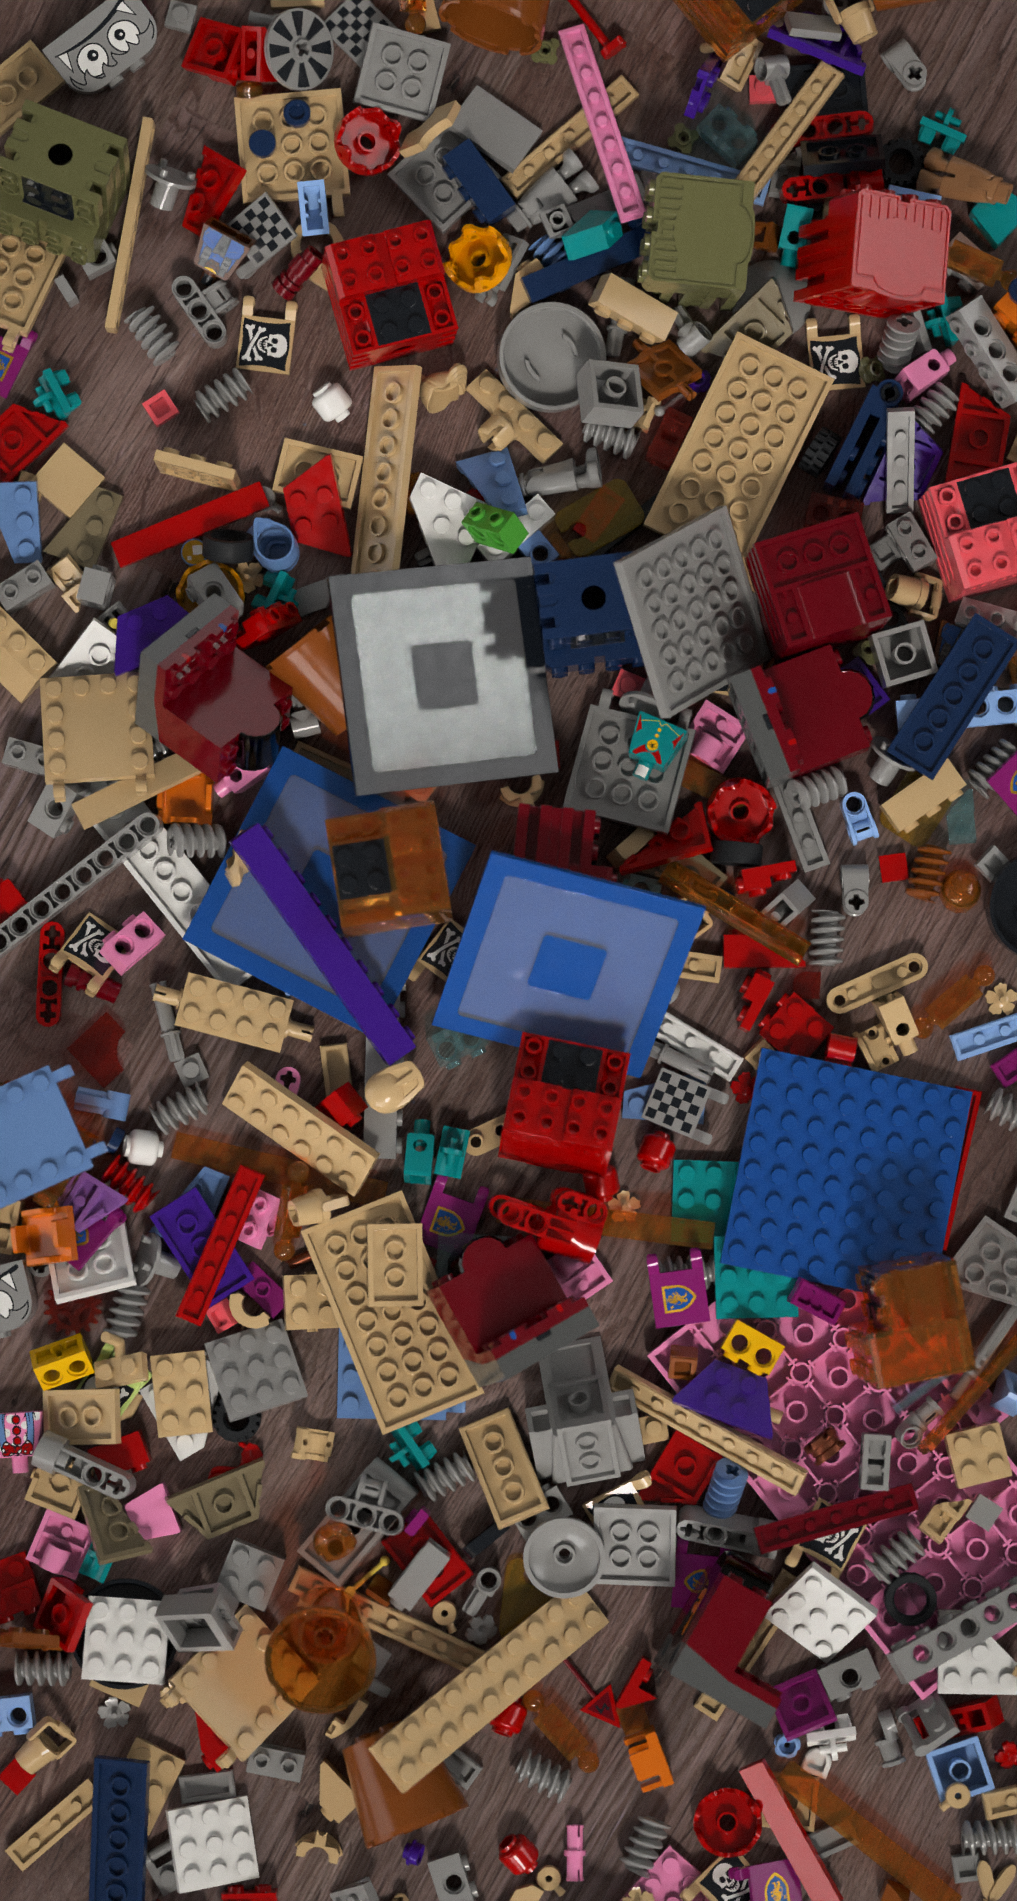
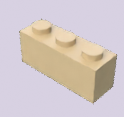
M613 273L601 276L588 305L595 308L594 312L604 318H612L617 321L618 327L625 331H633L639 334V339L650 345L666 340L678 315L677 311Z
M947 758L933 781L923 775L883 803L879 808L897 833L904 830L907 834L920 825L917 820L926 814L930 818L942 809L939 805L946 799L953 802L963 795L964 792L961 789L967 784Z

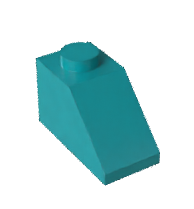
M590 210L561 237L568 260L573 261L610 248L623 236L617 211Z

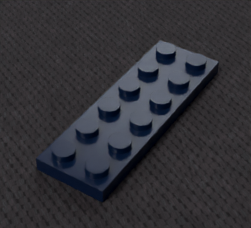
M975 613L886 752L933 781L1016 652L1017 639Z
M97 1755L94 1758L89 1901H145L150 1761L104 1755Z

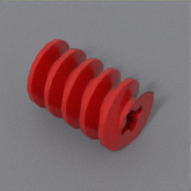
M119 1154L105 1169L100 1181L104 1184L111 1181L109 1187L114 1190L119 1188L118 1193L123 1196L127 1195L128 1201L125 1205L129 1206L135 1203L133 1212L137 1213L144 1210L161 1190L152 1193L151 1190L154 1183L151 1182L144 1186L143 1183L146 1176L142 1175L136 1179L135 1175L138 1169L134 1168L127 1171L129 1162L127 1160L120 1164L121 1154Z

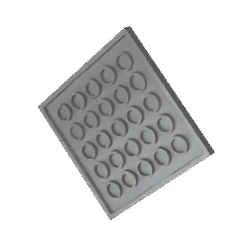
M726 505L718 506L613 562L661 719L672 717L727 685L729 677L755 668L771 659Z

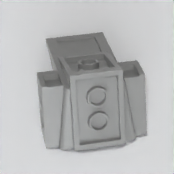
M601 1336L574 1340L539 1361L546 1405L525 1408L538 1480L552 1478L554 1484L566 1482L567 1487L621 1477L620 1472L631 1470L633 1468L632 1463L645 1461L633 1389L611 1393Z

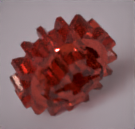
M48 1290V1294L52 1298L51 1300H44V1304L50 1305L49 1309L44 1311V1315H51L52 1318L48 1321V1324L56 1323L55 1331L57 1333L64 1328L66 1329V1336H70L72 1330H75L76 1334H82V1328L90 1332L91 1326L89 1324L99 1323L95 1315L103 1313V1310L97 1308V1305L102 1303L103 1299H96L95 1295L89 1296V1299L73 1300L74 1303L85 1304V1306L76 1310V1314H73L72 1310H62V1308L70 1305L71 1301L56 1305L53 1290ZM91 1308L89 1317L82 1323V1314L86 1309ZM63 1314L69 1318L71 1325L64 1323L58 1315Z

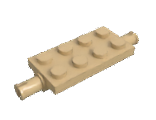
M188 972L184 989L176 990L161 986L160 984L156 985L155 992L163 993L165 996L154 993L152 1001L176 1006L178 1012L175 1026L280 1053L283 1040L287 1036L311 1042L312 1035L302 1031L313 1033L315 1026L291 1020L290 1013L294 1000Z

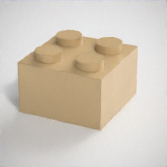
M993 1420L942 1433L955 1486L958 1489L1013 1476L998 1421Z

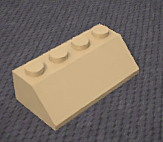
M0 606V683L22 704L40 686V678H48L58 666V663Z

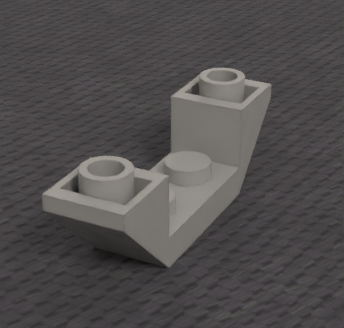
M635 174L634 176L644 202L645 190L638 174ZM607 190L568 207H565L563 203L539 213V216L549 239L562 238L561 236L590 210H617L611 192Z

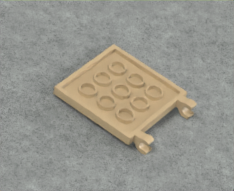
M341 88L256 95L257 97L253 98L234 97L240 166L247 170L241 181L244 206L252 204L265 192L269 194L274 203L299 201L297 182L324 179L326 198H332L334 217H345L343 197L351 196L349 170L338 158L334 146L336 127L344 117ZM295 99L306 102L311 112L310 121L302 128H293L284 119V107L288 102ZM258 130H267L275 137L276 150L268 158H258L250 150L249 139Z
M0 233V327L8 330L1 344L3 345L2 350L13 353L19 336L28 338L66 255L50 253L46 250L48 243L42 240L39 245L33 246L23 242L20 237L13 234L7 236Z
M127 672L118 677L115 676V673L40 678L46 785L53 784L55 803L66 802V783L135 779L137 797L148 796L147 778L155 777L153 736L135 724L139 672Z
M243 1604L235 1612V1617L243 1628L235 1649L195 1652L168 1680L172 1688L159 1700L168 1709L169 1707L172 1708L182 1697L225 1743L228 1748L215 1760L221 1769L229 1768L236 1758L241 1762L245 1761L319 1684L246 1604Z

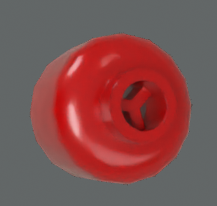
M655 1131L654 1134H646L642 1138L636 1156L643 1169L652 1173H660L661 1170H666L670 1167L676 1146L670 1140V1135L662 1131Z
M608 1164L605 1179L582 1174L585 1193L603 1203L611 1201L613 1195L620 1190L617 1169L611 1164Z
M518 1698L489 1722L493 1732L509 1738L513 1734L521 1732L528 1713L527 1709L521 1705L522 1699Z
M510 1834L499 1844V1860L514 1875L529 1874L537 1867L539 1850L525 1835Z

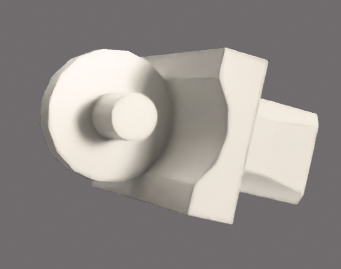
M847 1713L836 1715L835 1729L825 1730L823 1726L807 1733V1747L829 1744L828 1746L819 1747L820 1755L831 1753L832 1761H837V1752L847 1751V1744L836 1743L856 1740V1727L852 1726Z

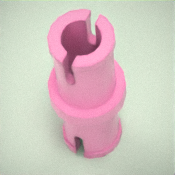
M567 1824V1849L564 1850V1856H567L566 1881H584L583 1856H586V1850L583 1849L584 1825Z

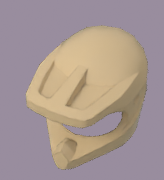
M412 1061L388 1066L373 1074L367 1081L365 1098L370 1107L377 1112H396L406 1106L424 1087V1078L421 1071Z

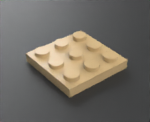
M164 447L163 451L156 449L153 460L162 474L232 492L240 489L241 481L237 471L232 468L233 465L230 463L217 461L216 464L206 462V458L200 455L190 454L189 458L179 455L180 451L168 447Z

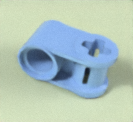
M850 792L841 799L840 809L852 845L855 846L858 841L870 837L878 838V829L865 797L858 792ZM855 797L859 800L860 808L857 812H851L847 809L846 802L848 798ZM866 827L868 828V829L865 830V831H862V832H860V833H857V830H860V829H863V828H866Z

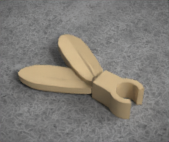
M983 1860L979 1861L977 1877L984 1896L983 1901H997L1000 1899L1015 1877V1865L1010 1864L1004 1867L994 1881L988 1863Z

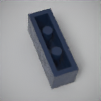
M469 138L442 156L444 165L441 168L449 180L454 178L460 186L457 188V191L465 202L470 200L475 208L472 212L480 224L485 222L487 226H493L516 210L515 202Z

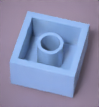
M976 1733L947 1740L925 1755L941 1803L945 1800L946 1788L955 1782L965 1784L970 1790L971 1797L995 1789ZM956 1793L955 1798H959L961 1794Z

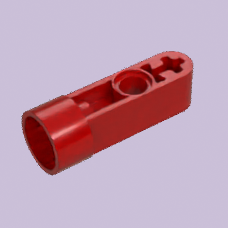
M882 169L875 172H866L864 170L852 171L844 175L829 173L820 177H812L810 175L791 177L783 183L779 191V197L785 205L787 203L805 205L827 202L841 195V190L844 189V178L847 180V189L855 190L856 185L866 184L872 186V190L879 191L884 189ZM813 183H823L826 187V193L817 194L813 190ZM805 184H807L806 190L799 191L795 197L792 196V193H787L790 186H793V189L798 191L803 190Z

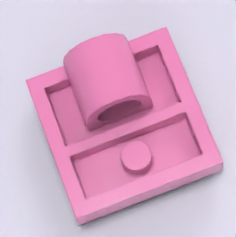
M706 700L689 726L690 729L696 730L690 755L723 775L746 739L739 720Z
M259 1189L238 1240L261 1250L267 1236H273L279 1229L281 1217L277 1213L283 1200Z
M556 1254L546 1260L567 1298L572 1295L575 1299L584 1296L586 1300L613 1282L595 1254L587 1265Z
M46 1509L26 1560L38 1564L49 1572L64 1575L76 1581L80 1567L92 1542L87 1524Z

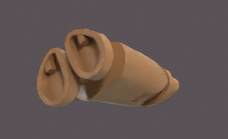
M935 147L927 153L924 159L926 170L922 169L919 172L916 185L917 191L930 194L933 192V189H940L939 196L943 198L990 203L992 205H995L996 202L1006 205L1013 190V184L1004 182L1002 177L996 176L990 171L956 156H953L949 161L944 158L943 151ZM941 171L947 173L948 176L944 175V177H942L932 172Z

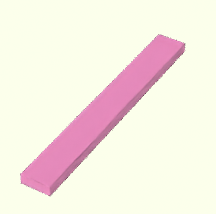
M584 23L559 30L558 35L620 223L642 218L646 209Z

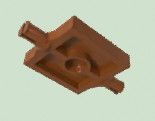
M639 338L633 341L632 347L640 354L626 364L639 365L641 385L658 402L677 392H680L688 401L696 397V391L689 385L702 378V370L670 339L648 347Z
M24 1627L0 1628V1647L29 1650L42 1649L43 1651L63 1650L59 1647L60 1636L49 1635V1630L33 1629V1631H26Z

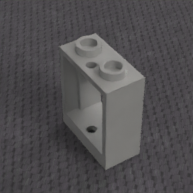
M429 1537L389 1589L388 1595L391 1597L389 1602L401 1611L406 1608L410 1612L450 1560L451 1553Z
M220 1592L164 1595L155 1613V1618L177 1652L234 1650L243 1630ZM183 1619H205L210 1628H188Z

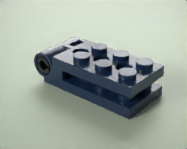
M887 379L882 381L878 387L872 385L829 472L822 491L831 495L834 488L840 490L848 473L844 467L846 464L852 465L860 449L856 443L867 423L876 428L841 500L851 504L853 498L859 500L868 482L863 479L865 473L871 476L880 457L875 453L877 449L883 451L886 445L887 408H898L902 400L903 388L899 382Z

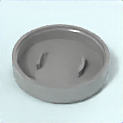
M559 302L535 304L520 312L505 328L497 348L499 376L510 395L524 406L546 413L562 412L579 405L577 373L588 359L606 361L605 343L600 330L593 320L576 307Z

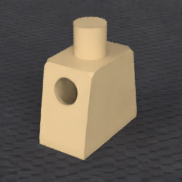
M895 990L872 1000L871 1003L880 1023L893 1045H899L903 1056H908L918 1051L913 1038L918 1036L919 1032L904 996ZM903 1023L902 1029L896 1031L897 1026Z

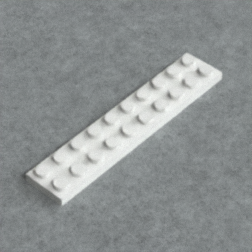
M120 780L81 782L80 784L88 788L84 798ZM141 802L94 825L102 838L107 841L139 815L152 812L144 802ZM152 817L144 821L143 827L145 831L150 833L155 829L156 822ZM163 827L160 835L123 864L183 938L210 884L185 853L183 857L178 858L176 850H174L173 854L169 856L167 850V830ZM131 834L125 835L122 839V845L125 849H130L134 845V838ZM185 941L216 980L240 986L253 976Z

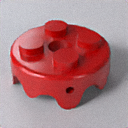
M356 107L344 116L336 127L334 146L338 158L345 167L358 175L375 176L383 173L393 166L401 154L399 152L401 148L399 145L401 124L396 119L389 118L380 108ZM362 136L370 139L371 149H366L362 146L360 141Z
M744 777L732 778L721 783L710 795L706 808L707 822L714 834L721 840L758 844L760 839L773 827V814L776 809V803L770 793L757 781ZM739 804L746 805V812L743 816H733L735 806Z
M734 1788L716 1789L705 1795L698 1803L693 1817L694 1833L702 1847L718 1857L732 1858L742 1856L748 1853L760 1838L762 1832L761 1810L755 1800L741 1790ZM726 1814L733 1816L735 1820L734 1827L729 1831L723 1830L719 1824L720 1818Z

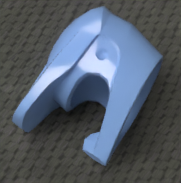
M256 517L247 533L253 536L254 555L257 560L270 572L279 573L280 570L284 572L292 570L296 566L300 554L298 542L293 533L285 525L275 522L270 518Z

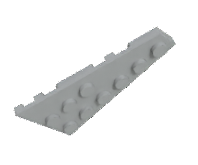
M985 1215L938 1277L937 1282L1017 1306V1237Z

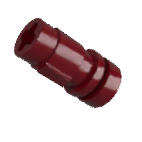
M309 245L303 252L298 253L288 264V269H283L280 275L271 282L274 290L284 299L291 301L303 288V283L318 269L322 263L323 255L316 248Z
M72 962L63 985L70 988L74 986L76 987L75 990L79 992L81 990L85 991L87 984L94 976ZM108 977L94 997L114 1004L123 984Z

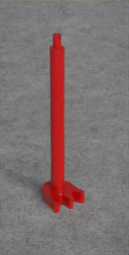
M567 0L602 45L603 49L600 51V54L605 60L612 58L626 47L627 42L620 35L610 42L579 0Z

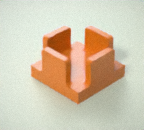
M200 773L157 794L156 807L158 815L163 820V824L171 825L178 823L182 825L188 823L192 825L198 823L201 826L203 824L212 826L214 781L204 773Z
M72 1205L21 1211L22 1226L10 1227L13 1253H24L27 1267L78 1260Z
M654 1724L643 1728L644 1730L623 1737L625 1746L644 1739L647 1740L628 1749L630 1761L638 1781L659 1775L658 1778L640 1784L643 1793L661 1786L667 1787L674 1784L673 1776Z

